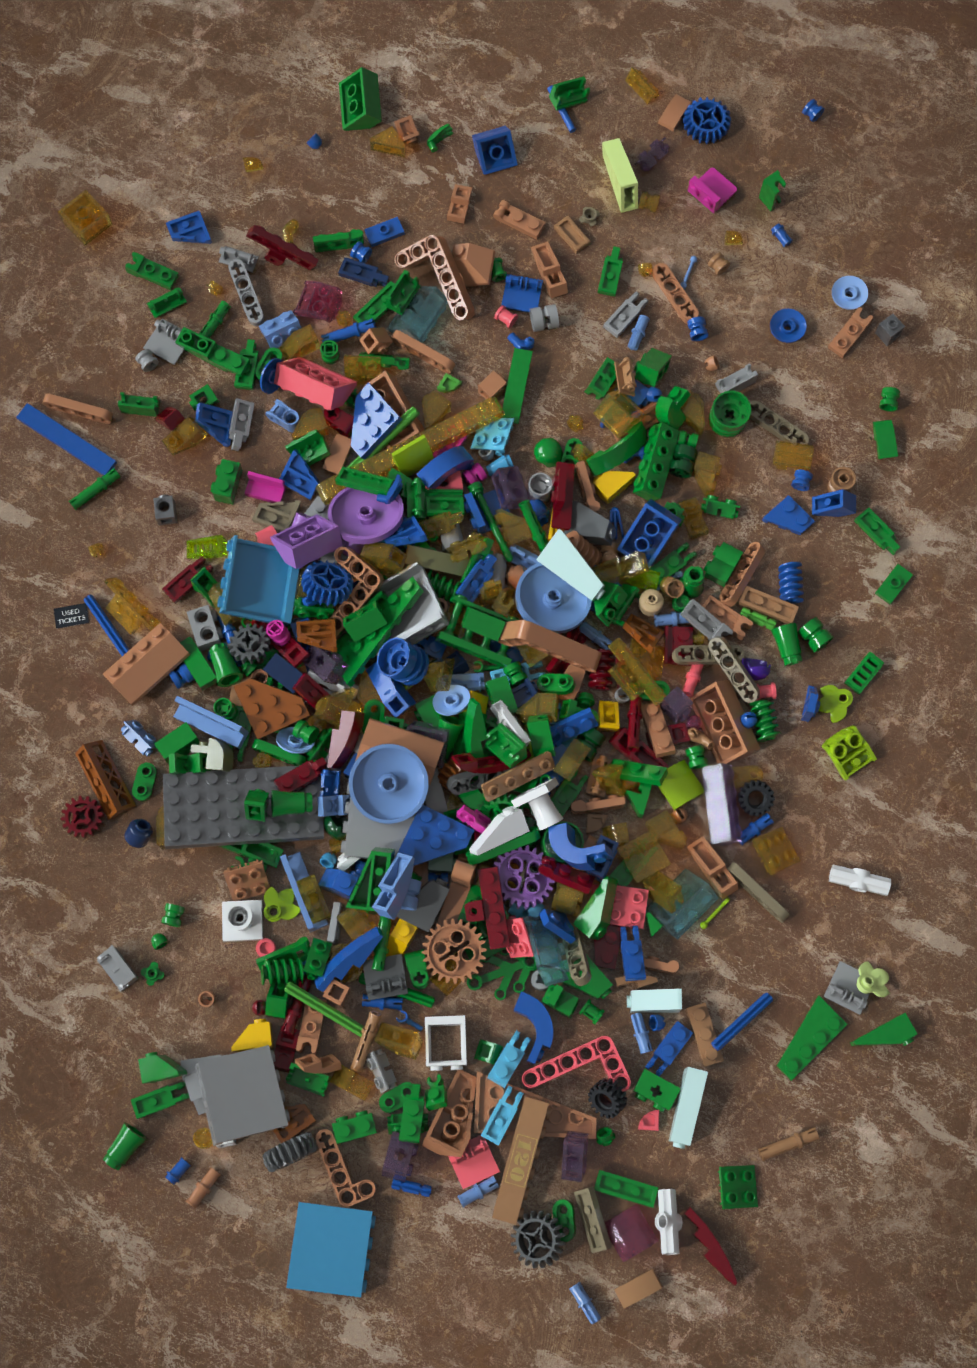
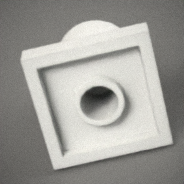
M556 777L520 794L511 801L514 808L528 802L539 831L564 819L547 793L559 785Z
M262 900L222 902L223 942L263 939ZM240 916H243L244 919L241 922H238V918Z

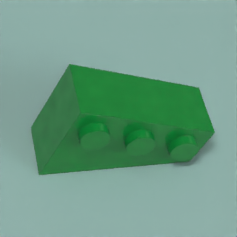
M375 847L371 851L345 908L375 911L372 906L382 891L378 885L394 860L395 849Z

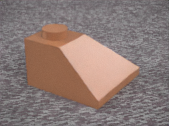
M471 243L454 245L452 256L465 287L490 285L495 251Z

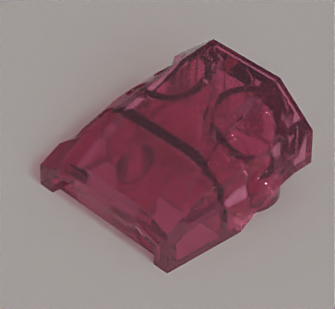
M305 280L304 289L293 313L298 316L325 320L328 323L335 320L342 304V291L340 288L322 282Z
M637 1204L605 1222L609 1239L622 1262L636 1256L659 1241Z

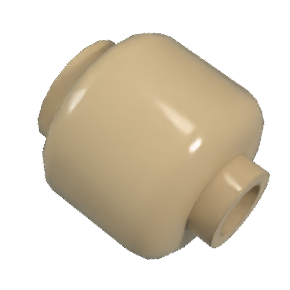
M648 589L641 594L638 607L644 615L654 616L661 612L664 598L659 591Z

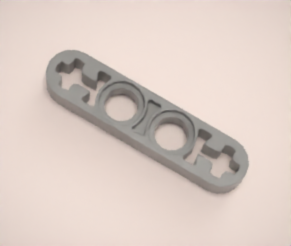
M234 259L229 263V272L248 321L253 326H259L264 322L263 311L243 261ZM236 265L240 267V276H238L236 270H234ZM245 280L248 282V286L242 289L238 285L240 281ZM249 296L254 298V302L250 305L245 303V299ZM252 309H255L256 314L259 315L258 320L253 318Z

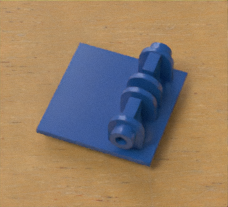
M508 274L505 281L502 305L506 306V309L530 312V308L538 307L543 280Z

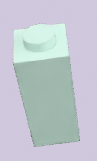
M682 989L631 990L630 995H627L626 999L627 1008H630V1013H678L682 1010Z

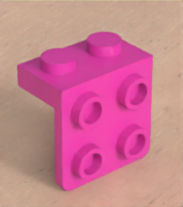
M710 168L699 179L696 176L692 177L688 186V192L713 214L737 191V187L715 168Z

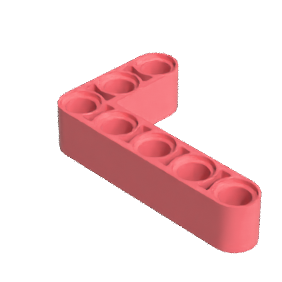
M608 1036L594 1039L525 1071L522 1075V1084L528 1089H533L600 1059L608 1079H612V1083L620 1077L626 1080L627 1085L621 1090L622 1092L629 1089L631 1080L614 1042ZM602 1040L607 1041L610 1045L609 1050H600L599 1042ZM585 1048L591 1051V1058L587 1060L583 1059L580 1055V1051ZM570 1057L573 1060V1066L570 1068L564 1067L562 1059ZM609 1059H615L618 1062L616 1070L608 1068L607 1061ZM545 1066H553L555 1074L553 1076H546L543 1071ZM531 1073L536 1076L537 1081L535 1084L529 1085L526 1083L525 1077L527 1074Z

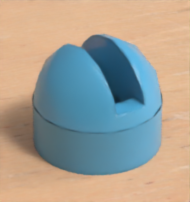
M326 852L320 859L321 865L333 869L337 862L336 855L331 854V852Z

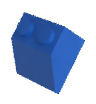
M506 126L472 135L475 152L484 175L518 165L511 131Z

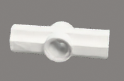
M832 865L829 874V882L848 886L851 890L858 892L868 891L887 896L891 886L890 878L870 874L869 871L859 868L849 869Z
M661 1189L658 1190L659 1213L655 1218V1226L661 1234L662 1255L680 1254L678 1231L681 1230L683 1221L681 1215L677 1213L676 1190Z

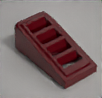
M166 407L154 419L170 431H173L185 418L176 408Z

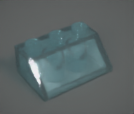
M421 286L404 314L400 315L397 313L387 327V330L391 333L399 330L421 343L424 342L430 330L436 325L439 316L446 310L448 304L446 296L436 286Z
M685 868L646 907V912H650L662 924V928L678 940L719 898L707 882Z
M524 917L536 966L545 986L569 980L567 972H569L567 959L563 960L562 956L565 955L563 943L558 941V938L561 937L544 927L541 918Z

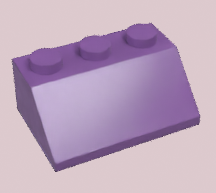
M317 514L270 537L284 562L295 569L302 568L306 564L318 560L320 557L332 553L343 546L339 526Z

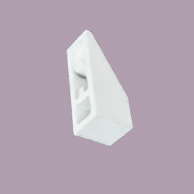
M514 806L503 809V812L493 819L470 847V853L478 856L529 832L522 809L514 808Z

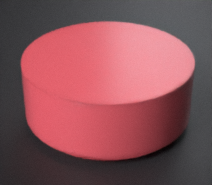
M268 938L261 939L256 945V952L260 957L276 951L275 943Z

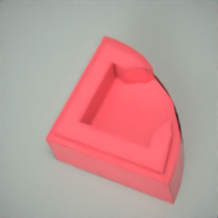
M653 1110L645 1114L639 1122L638 1130L659 1131V1110Z

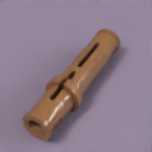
M376 1011L369 1012L366 1025L361 1030L362 1036L350 1066L354 1071H363L373 1038L378 1033L376 1030L382 1014Z
M813 1127L799 1134L797 1132L793 1133V1136L759 1148L758 1152L762 1161H765L790 1150L801 1149L803 1145L820 1140L816 1128Z

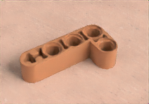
M327 1129L320 1130L316 1135V1143L340 1204L349 1207L373 1197L377 1190L376 1184L372 1180H362L353 1184L340 1147L336 1143L334 1133ZM324 1133L331 1136L328 1140L329 1145H335V1148L328 1149L326 1152H324V1148L328 1147L325 1142H321ZM331 1152H335L338 1155V1161L335 1164H330L328 1161V1155ZM340 1171L346 1175V1180L342 1184L337 1183L335 1180V1175ZM365 1183L371 1184L373 1188L369 1195L362 1193L361 1188ZM346 1191H350L353 1194V1200L350 1203L343 1201L342 1196Z

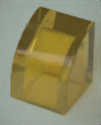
M627 822L602 828L603 836L618 842V846L629 844Z

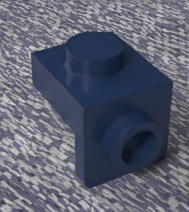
M529 678L512 689L518 709L538 697L537 692L539 689L534 681L530 682Z

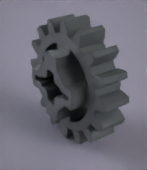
M246 624L244 629L242 626H239L240 631H233L235 636L229 637L231 643L228 646L232 657L234 656L237 662L241 660L243 664L247 661L253 664L255 659L260 662L259 657H266L265 651H270L269 645L271 641L262 626L258 628L257 624H254L253 627Z

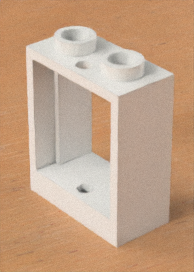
M465 1015L425 1017L426 1067H431V1071H441L443 1067L451 1066V1070H463V1066H467ZM460 1025L462 1060L432 1061L431 1026Z

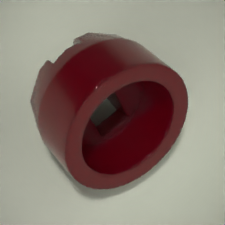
M256 1000L252 1005L253 1013L257 1016L265 1015L266 1002L264 1000ZM258 1003H261V1013L258 1012Z

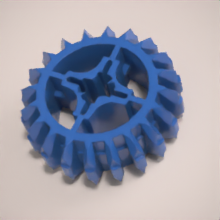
M708 96L705 100L701 97L698 99V102L694 100L692 105H688L687 110L684 112L683 124L688 136L693 135V140L699 139V144L702 141H705L706 145L709 141H712L713 144L716 142V139L720 141L722 136H725L730 129L731 117L726 105L721 106V100L715 102V97L712 100H709Z
M319 560L318 563L313 562L307 566L302 575L301 586L307 597H312L313 602L325 603L327 607L329 604L336 606L338 603L342 604L349 598L353 590V579L351 578L352 574L348 573L346 569H342L341 565H336L335 561L329 563L328 560L326 562Z

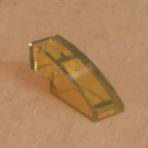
M636 551L622 558L616 557L594 566L592 570L601 581L616 583L648 572L649 567L645 553Z

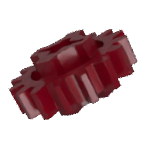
M79 796L78 801L72 798L71 805L65 804L67 810L61 811L65 814V817H61L60 820L66 822L62 825L63 828L68 829L67 833L70 835L74 833L76 838L81 834L86 839L88 833L94 836L93 830L100 831L97 827L98 824H104L100 818L105 815L99 812L103 808L100 805L96 806L98 802L95 799L91 802L89 796L85 800L82 796ZM71 813L73 814V820H72V821H70ZM93 813H95L94 821L92 820ZM81 814L86 817L84 820L80 818Z

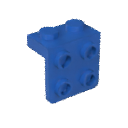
M494 489L484 493L483 496L498 527L511 523L512 516L501 491ZM471 492L465 494L464 510L466 513L469 512L471 516L470 523L473 529H476L479 535L491 531L477 499L473 497Z

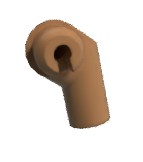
M694 727L688 730L690 741L702 744L708 750L714 747L715 743L702 731H698Z

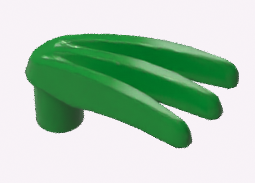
M450 124L440 127L428 138L427 146L431 152L438 150L436 144L454 134Z

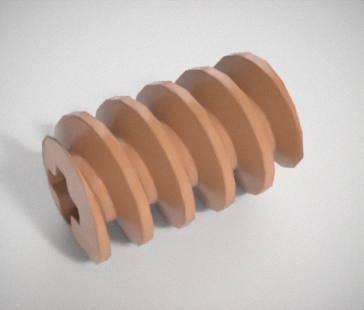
M571 531L566 534L591 568L601 560L602 553L584 539L583 536L579 535L577 531Z

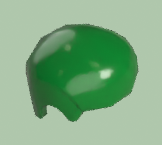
M544 438L535 445L534 456L539 463L550 468L556 466L557 462H561L563 451L557 440Z

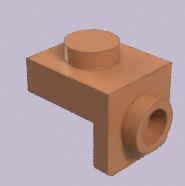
M411 115L394 121L401 142L406 141L409 144L417 140L416 137L420 133L419 131L417 132Z

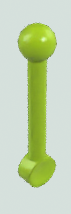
M727 897L722 902V904L707 918L706 921L700 923V927L702 929H706L708 927V923L720 912V910L730 901V899Z

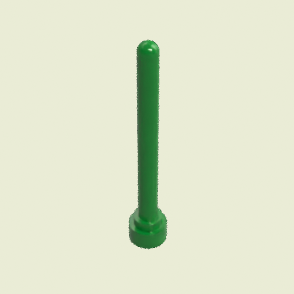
M478 481L470 484L467 488L469 493L471 492L473 497L477 499L506 561L512 562L513 556L483 496L484 488L481 482Z

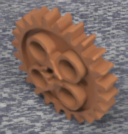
M452 918L451 924H448L446 920H444V926L437 923L438 930L431 928L430 931L433 935L425 936L429 942L422 943L423 946L427 947V950L422 951V954H427V958L423 962L429 961L430 963L426 969L433 968L434 971L431 975L433 976L438 973L439 981L446 977V983H449L451 978L454 984H457L458 978L464 983L466 975L472 979L471 972L473 971L478 974L479 972L476 967L484 966L479 962L480 959H486L485 956L481 955V952L487 951L486 948H481V945L486 941H479L482 933L475 934L474 932L477 927L475 926L470 929V922L464 926L462 919L459 920L458 924L455 923L454 918ZM455 931H459L463 935V940L460 943L452 940V934ZM465 941H470L467 946L457 952L458 956L453 954L442 962L439 961L440 957L451 951L450 947L452 945L456 948ZM438 942H442L446 946V950L442 954L437 953L435 950V945ZM466 948L471 949L474 953L471 960H466L463 957V951ZM449 959L455 960L457 964L456 969L453 971L446 968V962Z

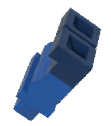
M600 835L596 845L606 844L613 851V858L603 863L595 862V870L586 871V873L595 876L594 879L602 882L619 845L618 842L603 835Z

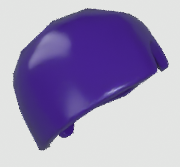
M742 658V664L753 680L765 679L770 674L771 665L767 667L766 661Z

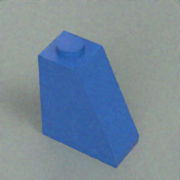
M326 868L318 887L349 901L359 878L339 869Z

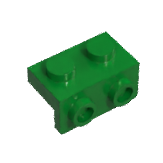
M318 430L310 431L305 436L293 440L285 446L290 454H292L293 450H298L308 466L331 455L325 437Z

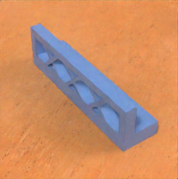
M179 696L176 697L174 701L179 704V707L173 716L174 718L184 723L187 722L188 725L238 749L241 748L249 733L246 729Z
M298 852L288 857L286 855L280 856L309 932L311 933L328 926L301 853Z

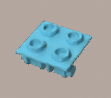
M481 417L471 449L494 450L497 456L505 454V447L510 439V432L513 430L514 418Z

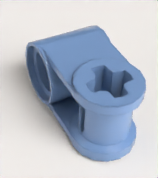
M276 399L275 405L270 411L265 413L272 422L289 432H297L301 428L298 413L279 399ZM291 419L296 420L294 423H288Z

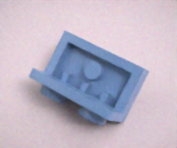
M291 310L283 312L280 316L259 325L260 331L266 338L270 348H278L304 334L298 319Z

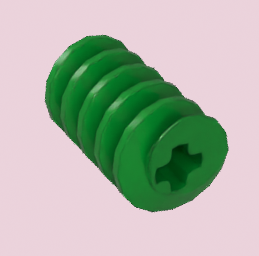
M432 570L427 573L436 595L438 593V598L445 596V601L448 603L451 597L457 596L455 592L459 588L460 582L453 585V579H450L447 583L446 576H443L440 580L439 573L434 577L432 576Z
M759 700L749 704L754 707L751 709V712L757 716V723L754 727L759 729L756 731V735L761 736L757 739L758 742L773 740L777 735L781 734L780 731H774L779 724L772 722L777 719V716H771L776 710L769 708V706L774 704L773 701Z
M292 958L288 959L287 964L285 959H281L279 964L276 959H273L271 965L269 960L265 959L261 966L262 985L265 984L266 979H268L270 985L273 984L274 979L277 980L278 985H280L282 979L288 984L290 978H292L294 984L297 983L298 978L303 983L304 971L300 958L296 959L295 964Z

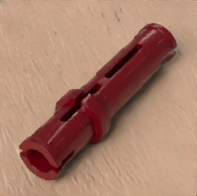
M631 696L630 711L627 713L629 725L626 749L629 752H637L639 750L640 720L643 718V713L641 712L642 697Z
M304 975L303 983L299 980L298 987L309 992L313 980H309L307 975ZM293 997L292 1003L286 1011L287 1016L281 1032L288 1035L294 1034L298 1019H301L302 1016L301 1011L304 1003Z

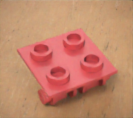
M617 885L610 924L630 927V929H633V926H638V929H643L649 890Z
M515 915L508 917L507 924L511 946L506 947L510 958L535 956L523 918H516Z
M481 1135L469 1140L462 1157L448 1156L462 1189L500 1172L486 1139Z

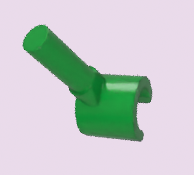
M480 661L473 663L475 666L481 665L479 670H474L475 673L500 669V666L483 665Z

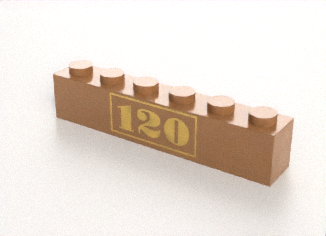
M529 1095L524 1096L492 1213V1218L515 1225L517 1219H522L524 1208L521 1207L522 1200H527L530 1188L526 1187L528 1179L532 1180L535 1171V1167H532L533 1160L538 1159L541 1148L537 1147L539 1138H544L546 1127H543L544 1119H549L552 1108L548 1106L549 1101Z

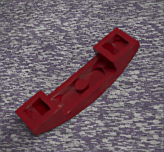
M257 620L250 622L252 625L257 624L258 628L262 626L265 632L269 624ZM269 637L271 645L295 668L309 656L308 652L292 637L288 643L282 646L276 645Z
M528 749L527 758L518 763L517 765L523 763L531 757V752ZM471 753L452 755V760L460 769L472 773L488 774L510 769L496 755L482 758H474Z

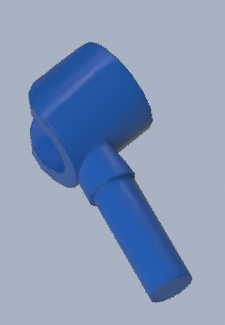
M400 1011L405 1014V1019L399 1020L396 1018V1020L400 1024L407 1023L421 1032L423 1027L412 1021L405 1011Z

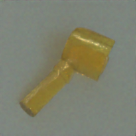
M697 630L698 634L693 635L694 645H702L705 636Z

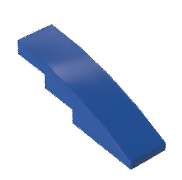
M375 927L342 949L325 966L323 976L315 978L316 988L324 992L334 977L342 980L353 965L360 968L383 938L380 928Z

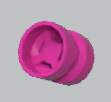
M476 463L472 466V469L462 472V477L469 486L474 482L484 481L487 479V474L481 465Z
M273 620L266 627V633L276 645H285L291 638V633L280 620Z

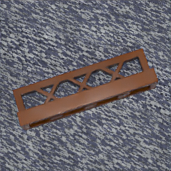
M103 740L83 744L75 755L108 820L116 818L123 811L133 809L136 805ZM94 747H99L102 753L101 756L94 752ZM102 763L108 765L110 772L103 770ZM110 780L117 782L118 789L111 786ZM119 796L124 798L128 805L122 806L118 799Z

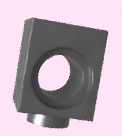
M891 314L879 323L875 334L888 346L901 336L905 326L894 314Z
M160 495L158 498H153L155 518L158 525L177 523L176 506L173 496ZM169 506L167 511H161L163 507Z

